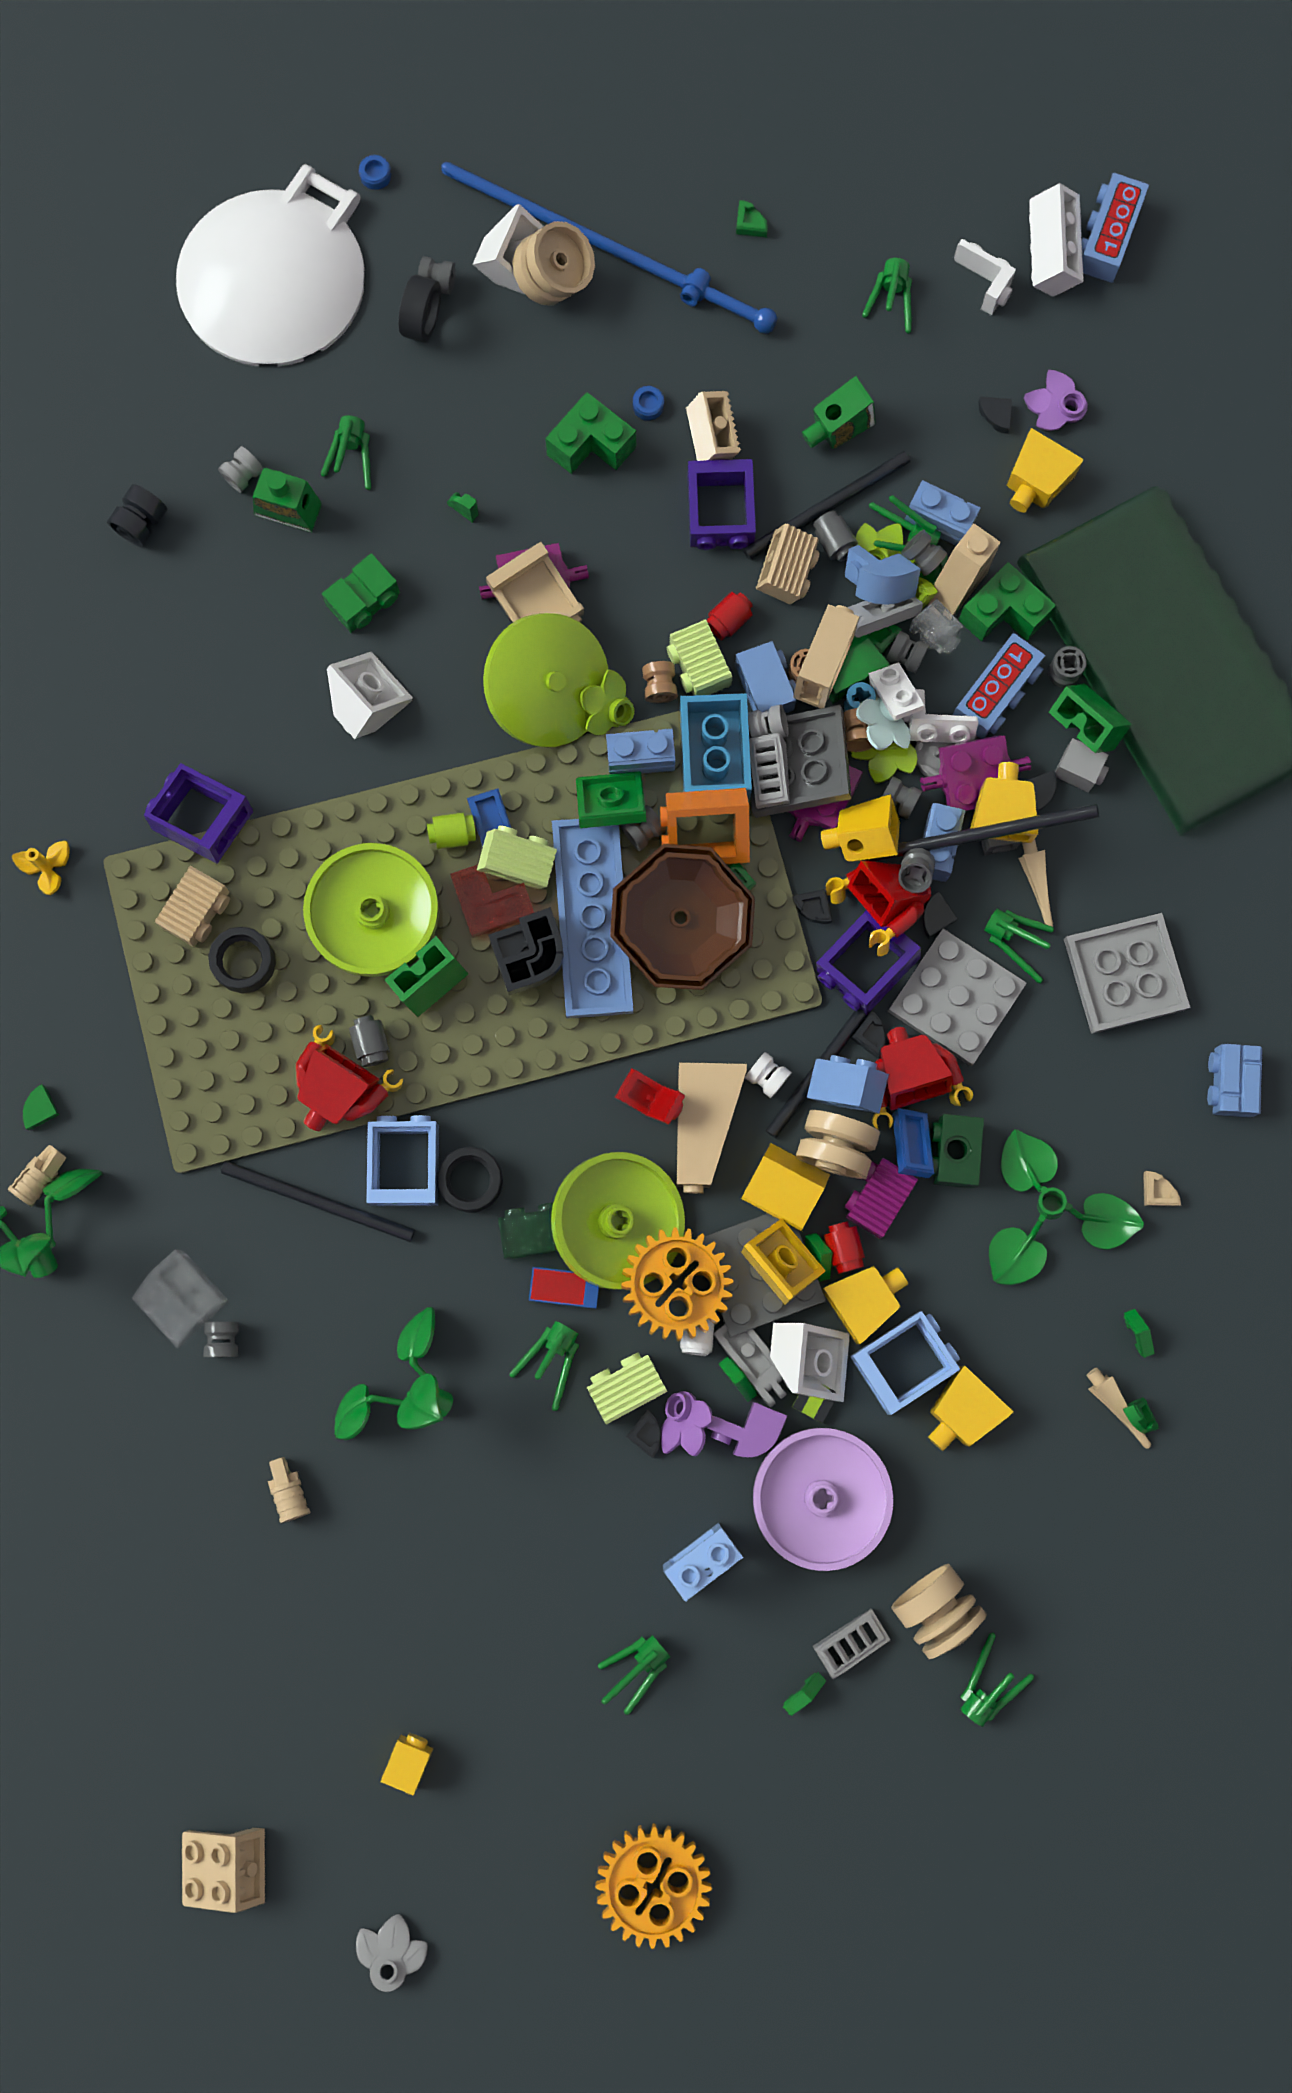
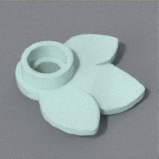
M880 697L877 700L866 699L858 706L856 716L860 721L868 725L866 730L867 738L875 749L884 750L893 741L901 748H908L911 739L909 728L902 718L899 720L892 718Z

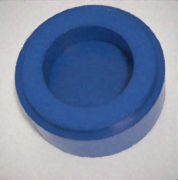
M368 156L359 165L361 181L367 188L373 190L382 189L390 182V166L388 161L382 156Z
M644 386L635 392L633 396V411L637 417L650 421L662 414L664 410V396L659 389L653 386Z

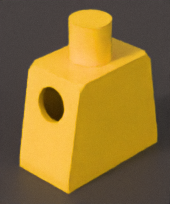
M1031 428L1007 483L1008 488L1016 492L1010 500V505L1022 513L1027 511L1032 502L1041 508L1047 507L1076 476L1084 459Z
M999 763L998 778L989 777L985 779L979 793L970 829L1037 816L1034 784L1030 781L1018 780L1019 765L1017 763ZM1038 829L991 839L1032 843L1038 835Z
M891 794L842 809L839 812L838 826L821 831L824 849L829 850L841 847L845 860L849 862L897 855L900 820Z
M873 1266L823 1288L822 1291L857 1345L864 1342L901 1307L893 1294L907 1286L908 1281L898 1267L881 1277Z
M959 1366L960 1370L953 1374L930 1410V1413L940 1424L928 1438L942 1451L955 1438L965 1446H971L1014 1412L966 1366Z

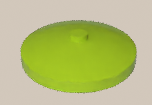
M538 613L520 618L510 624L497 637L486 659L483 684L490 712L505 732L523 743L540 747H557L573 742L587 732L585 727L590 717V714L581 706L580 694L587 686H601L604 674L608 670L607 660L596 637L588 628L573 618L555 613Z
M362 843L338 851L317 869L305 893L303 915L305 927L312 943L329 963L353 975L376 977L392 974L402 964L410 965L419 958L415 953L431 941L435 934L439 918V902L429 874L413 856L394 846L381 843Z
M612 1152L598 1155L582 1162L567 1175L560 1185L553 1202L551 1226L553 1239L560 1256L577 1276L592 1285L619 1290L622 1289L621 1283L630 1281V1278L622 1274L624 1268H633L627 1261L628 1256L639 1257L635 1246L640 1244L647 1248L645 1239L648 1235L655 1241H658V1232L661 1229L667 1237H671L673 1228L677 1227L679 1237H683L685 1215L680 1194L665 1171L645 1157L632 1153ZM671 1252L667 1255V1261L670 1265L678 1252ZM647 1277L644 1279L643 1284L645 1285L653 1281L656 1277Z

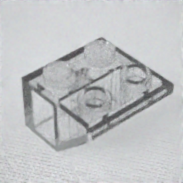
M177 1249L148 1274L132 1297L176 1348L185 1343L204 1325V1322L209 1321L229 1302L184 1251Z

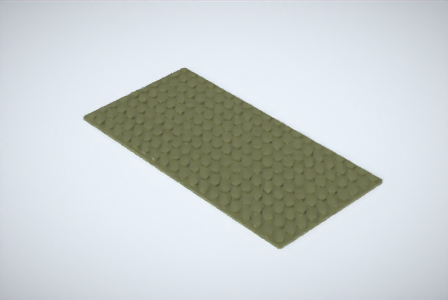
M680 711L629 723L625 726L610 728L603 735L586 734L562 746H539L248 820L218 864L172 840L107 856L103 861L174 1170L178 1173H185L224 1163L225 1161L368 1125V1122H377V1116L400 1117L819 1007L822 1003V997L796 905L792 898V891L770 815L755 818L752 813L750 797V801H748L750 863H740V865L756 882V886L750 890L751 894L755 897L752 946L703 990L654 987L629 959L633 1014L566 1018L562 965L551 980L540 986L509 996L488 936L489 934L520 924V917L550 907L560 933L555 859L547 887L534 889L477 870L483 846L475 822L476 841L468 842L467 846L437 850L436 843L429 844L427 824L433 823L432 817L462 812H464V816L472 815L467 798L498 788L511 828L518 831L517 836L528 839L529 836L540 837L548 840L547 846L554 848L552 821L579 819L576 778L609 774L606 734L650 730L658 732V730L672 729L675 771L642 773L645 806H650L660 818V807L666 806V793L683 792ZM733 814L676 818L678 845L734 841ZM619 825L623 879L662 845L661 836L659 838L653 837L649 840L646 848L638 851L628 840ZM207 831L193 834V836L201 840ZM362 843H381L397 847L413 856L425 868L434 884L439 902V918L433 938L437 936L469 974L419 1017L400 1000L387 984L385 979L389 975L366 977L353 975L338 969L318 952L307 933L303 905L308 884L323 862L340 850ZM190 866L222 883L230 891L227 895L230 897L228 906L222 914L216 913L210 922L212 930L208 938L202 943L198 941L195 948L163 930L155 923L159 913ZM682 911L676 912L674 920L678 924L684 923L686 920L685 913ZM247 927L255 929L267 939L274 950L276 965L273 976L265 986L255 992L238 993L230 991L216 980L209 968L208 955L211 944L219 934L229 928ZM239 941L230 945L223 956L225 971L231 977L237 979H247L255 975L260 969L262 962L261 952L258 947L247 941ZM420 958L416 959L412 964H410V965H408V966L411 967V966H412L413 964H415ZM373 1015L374 1020L382 1021L390 1050L387 1053L389 1060L379 1065L363 1068L378 1077L379 1081L377 1084L380 1085L383 1082L384 1073L387 1070L393 1069L394 1073L387 1078V1082L391 1085H396L403 1078L402 1087L396 1092L388 1091V1097L372 1113L355 1121L344 1120L339 1124H333L327 1120L321 1131L310 1129L303 1122L310 1108L297 1099L299 1088L296 1084V1062L308 1043L314 1042V1027L322 1025L323 1031L319 1035L321 1039L326 1038L329 1032L333 1030L335 1041L330 1047L362 1067L361 1060L356 1058L349 1028L354 1026L355 1019Z

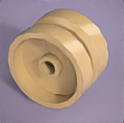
M559 221L545 225L523 239L515 249L512 261L514 277L520 290L530 300L540 305H555L584 289L591 281L595 268L594 252L587 237L577 227L567 222Z
M810 1110L804 1129L816 1138L801 1139L796 1158L826 1172L851 1178L866 1179L872 1161L868 1156L859 1151L870 1152L875 1150L880 1131L852 1118L826 1111Z

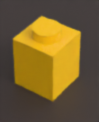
M409 1733L407 1737L401 1735L396 1742L381 1782L414 1795L433 1751L432 1747L427 1746L428 1740Z

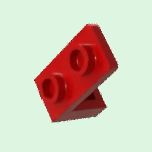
M631 1068L615 1098L645 1116L669 1125L672 1120H675L680 1115L684 1105L682 1101L685 1098V1094L664 1087Z

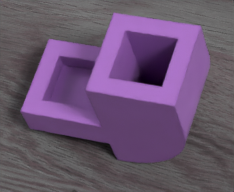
M753 1402L743 1428L716 1416H713L712 1424L706 1428L713 1430L711 1438L730 1445L732 1439L737 1440L733 1451L734 1455L755 1457L765 1453L775 1444L787 1416Z

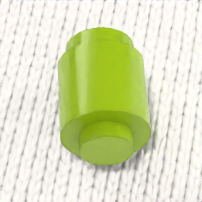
M464 812L434 816L432 817L433 823L427 824L429 844L436 843L437 850L467 846L468 842L476 841L473 815L464 816Z

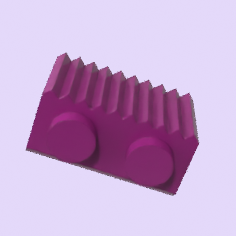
M884 1158L878 1164L873 1161L871 1162L867 1178L863 1179L867 1183L861 1193L854 1190L844 1206L850 1210L845 1218L879 1239L885 1235L918 1180L911 1175L899 1174L898 1167Z

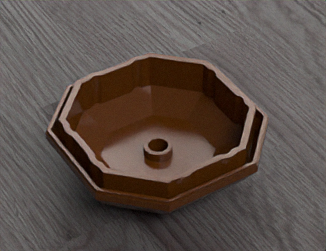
M663 844L613 888L610 937L654 987L703 990L752 946L755 897L712 847ZM678 911H682L686 915V920L682 924H678L674 920V915Z

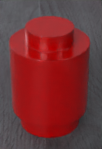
M730 592L708 613V625L718 639L723 640L726 636L731 637L753 616L750 610L753 605L743 593L739 592L736 595Z
M848 1221L829 1226L830 1233L825 1234L824 1238L826 1245L833 1252L832 1266H836L838 1274L864 1267L862 1259L865 1258L857 1226L850 1227Z

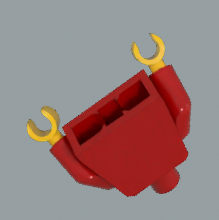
M860 861L856 869L846 874L845 879L830 878L826 883V895H830L831 903L839 904L845 900V889L848 888L881 927H887L886 930H874L869 939V948L873 947L876 943H881L877 948V956H884L889 951L890 939L892 937L898 938L921 917L924 912V904L931 897V887L929 886L928 889L920 893H911L905 890L898 880L901 865L876 861Z
M322 1025L314 1027V1042L308 1043L296 1062V1084L299 1088L297 1099L310 1108L303 1122L314 1131H321L327 1120L333 1124H339L344 1120L352 1122L372 1113L388 1097V1091H398L403 1083V1078L396 1085H391L387 1082V1078L394 1073V1070L390 1069L384 1073L382 1084H377L379 1081L378 1077L330 1047L335 1041L333 1030L329 1032L326 1038H319L323 1031Z
M896 1027L887 1033L890 1045L881 1048V1059L874 1062L877 1063V1070L889 1074L880 1113H875L872 1117V1124L877 1130L878 1125L876 1121L880 1115L888 1117L889 1128L893 1124L892 1116L886 1112V1106L888 1105L891 1110L950 1092V1102L955 1106H961L957 1097L959 1091L964 1092L967 1101L972 1100L973 1092L970 1088L962 1085L964 1078L954 1054L937 1043H931L926 1035L909 1038L904 1027Z

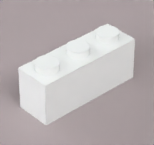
M1061 183L1029 199L1030 250L1032 253L1031 277L1033 287L1052 297L1083 282L1080 196Z

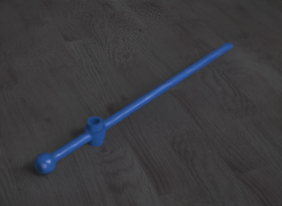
M444 162L441 166L443 174L512 207L520 204L533 217L547 224L559 221L567 222L577 227L587 237L591 245L681 287L680 298L689 306H695L698 301L706 299L754 322L755 329L764 334L772 332L776 325L778 317L775 311L766 307L757 310L709 287L711 276L701 268L695 269L693 273L686 276L450 162Z

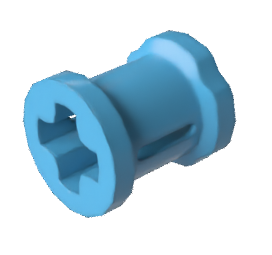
M864 682L853 684L848 689L846 701L844 702V711L858 708L860 702L866 699L876 700V692L873 687Z

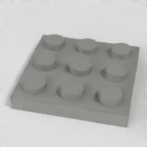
M1162 913L1067 936L1064 939L1091 1034L1170 1015L1190 1008Z
M942 929L888 1012L922 1035H926L931 1041L939 1044L969 1066H972L1027 983L945 929Z

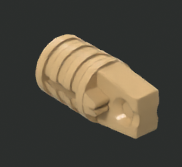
M48 1145L38 1157L35 1156L26 1165L27 1167L22 1170L20 1176L14 1180V1183L8 1187V1190L24 1203L33 1207L37 1199L41 1197L42 1189L57 1176V1171L66 1157L53 1146Z
M284 1457L270 1461L269 1464L274 1480L269 1481L268 1485L271 1495L274 1496L273 1500L277 1506V1513L280 1516V1524L310 1514V1510L306 1505V1499H304L303 1489L300 1486L302 1484L298 1472H290L287 1460Z

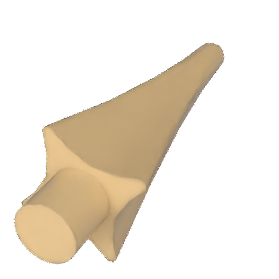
M1035 840L1032 843H1022L1025 855L1018 859L1035 894L1044 923L1053 927L1048 897L1045 850L1038 852Z
M1098 1368L1092 1369L1086 1375L1093 1384L1088 1390L1123 1422L1144 1448H1150L1151 1443L1146 1435L1139 1432L1125 1415L1123 1409L1127 1406V1403L1114 1377H1108L1107 1374L1104 1376Z

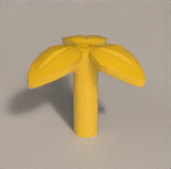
M59 841L48 848L46 857L37 849L30 848L27 851L13 854L12 860L22 872L28 875L41 871L42 874L37 882L38 887L44 894L52 895L59 889L61 884V876L52 869L53 867L66 865L69 859L70 848L67 841Z

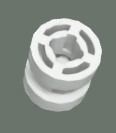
M764 1052L747 1073L745 1079L752 1084L760 1085L763 1088V1093L772 1098L792 1072L784 1066L779 1067L776 1065L773 1057ZM772 1072L773 1074L771 1075V1077L768 1080H766V1078Z

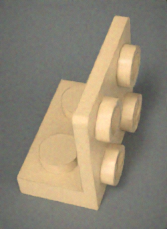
M251 1828L233 1834L192 1830L183 1832L182 1904L184 1906L237 1913L265 1903V1829Z

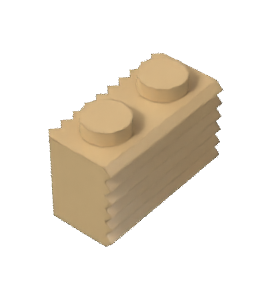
M726 391L698 393L699 395L693 399L694 401H691V404H688L689 406L686 407L697 461L732 460L741 449L738 447V436L735 435L737 430L734 429V426L736 424L732 422L734 420L731 416L733 412L730 410L732 406L729 404L730 399L727 398L729 393Z
M784 524L775 530L756 589L787 604H792L798 599L804 598L810 587V580L807 579L809 570L815 566L819 558V551L816 550L819 541L818 537L802 532L801 529H796L790 526V524Z
M190 866L159 913L155 923L163 930L195 948L198 941L202 943L208 938L212 930L210 922L216 913L222 914L228 906L230 897L227 895L230 891L222 883Z

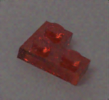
M478 864L450 874L472 938L518 923L520 917L534 913L524 883L492 893L486 874L477 870Z

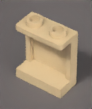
M542 542L534 545L486 577L488 586L512 623L525 616L538 613L561 614L578 622L582 621L580 616L584 614V607L581 603L577 602L548 557V551Z

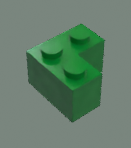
M586 392L545 438L547 456L570 474L577 469L591 452L617 470L636 449V430Z
M1007 562L963 607L958 621L981 642L1003 620L1028 641L1049 620L1056 604Z

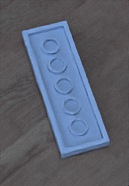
M579 819L552 821L554 848L557 849L555 854L560 936L564 952L562 967L566 1018L633 1014L629 958L610 937L613 888L623 880L619 825L580 828Z

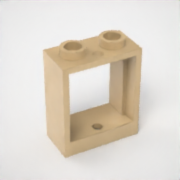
M828 604L798 674L793 698L820 709L825 708L852 644L860 616L854 615L851 609L841 605L834 607Z

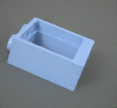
M423 1115L411 1116L410 1121H397L396 1116H377V1122H368L367 1204L370 1206H438V1123L431 1121L430 1116ZM380 1134H428V1189H380Z
M922 1311L913 1314L850 1356L887 1415L894 1414L960 1370L956 1363L960 1360L958 1354L950 1343L943 1344L937 1335L941 1331L940 1327L931 1314L925 1316ZM916 1325L943 1368L896 1398L869 1355Z
M717 1523L664 1563L663 1569L684 1601H687L743 1557L720 1524Z

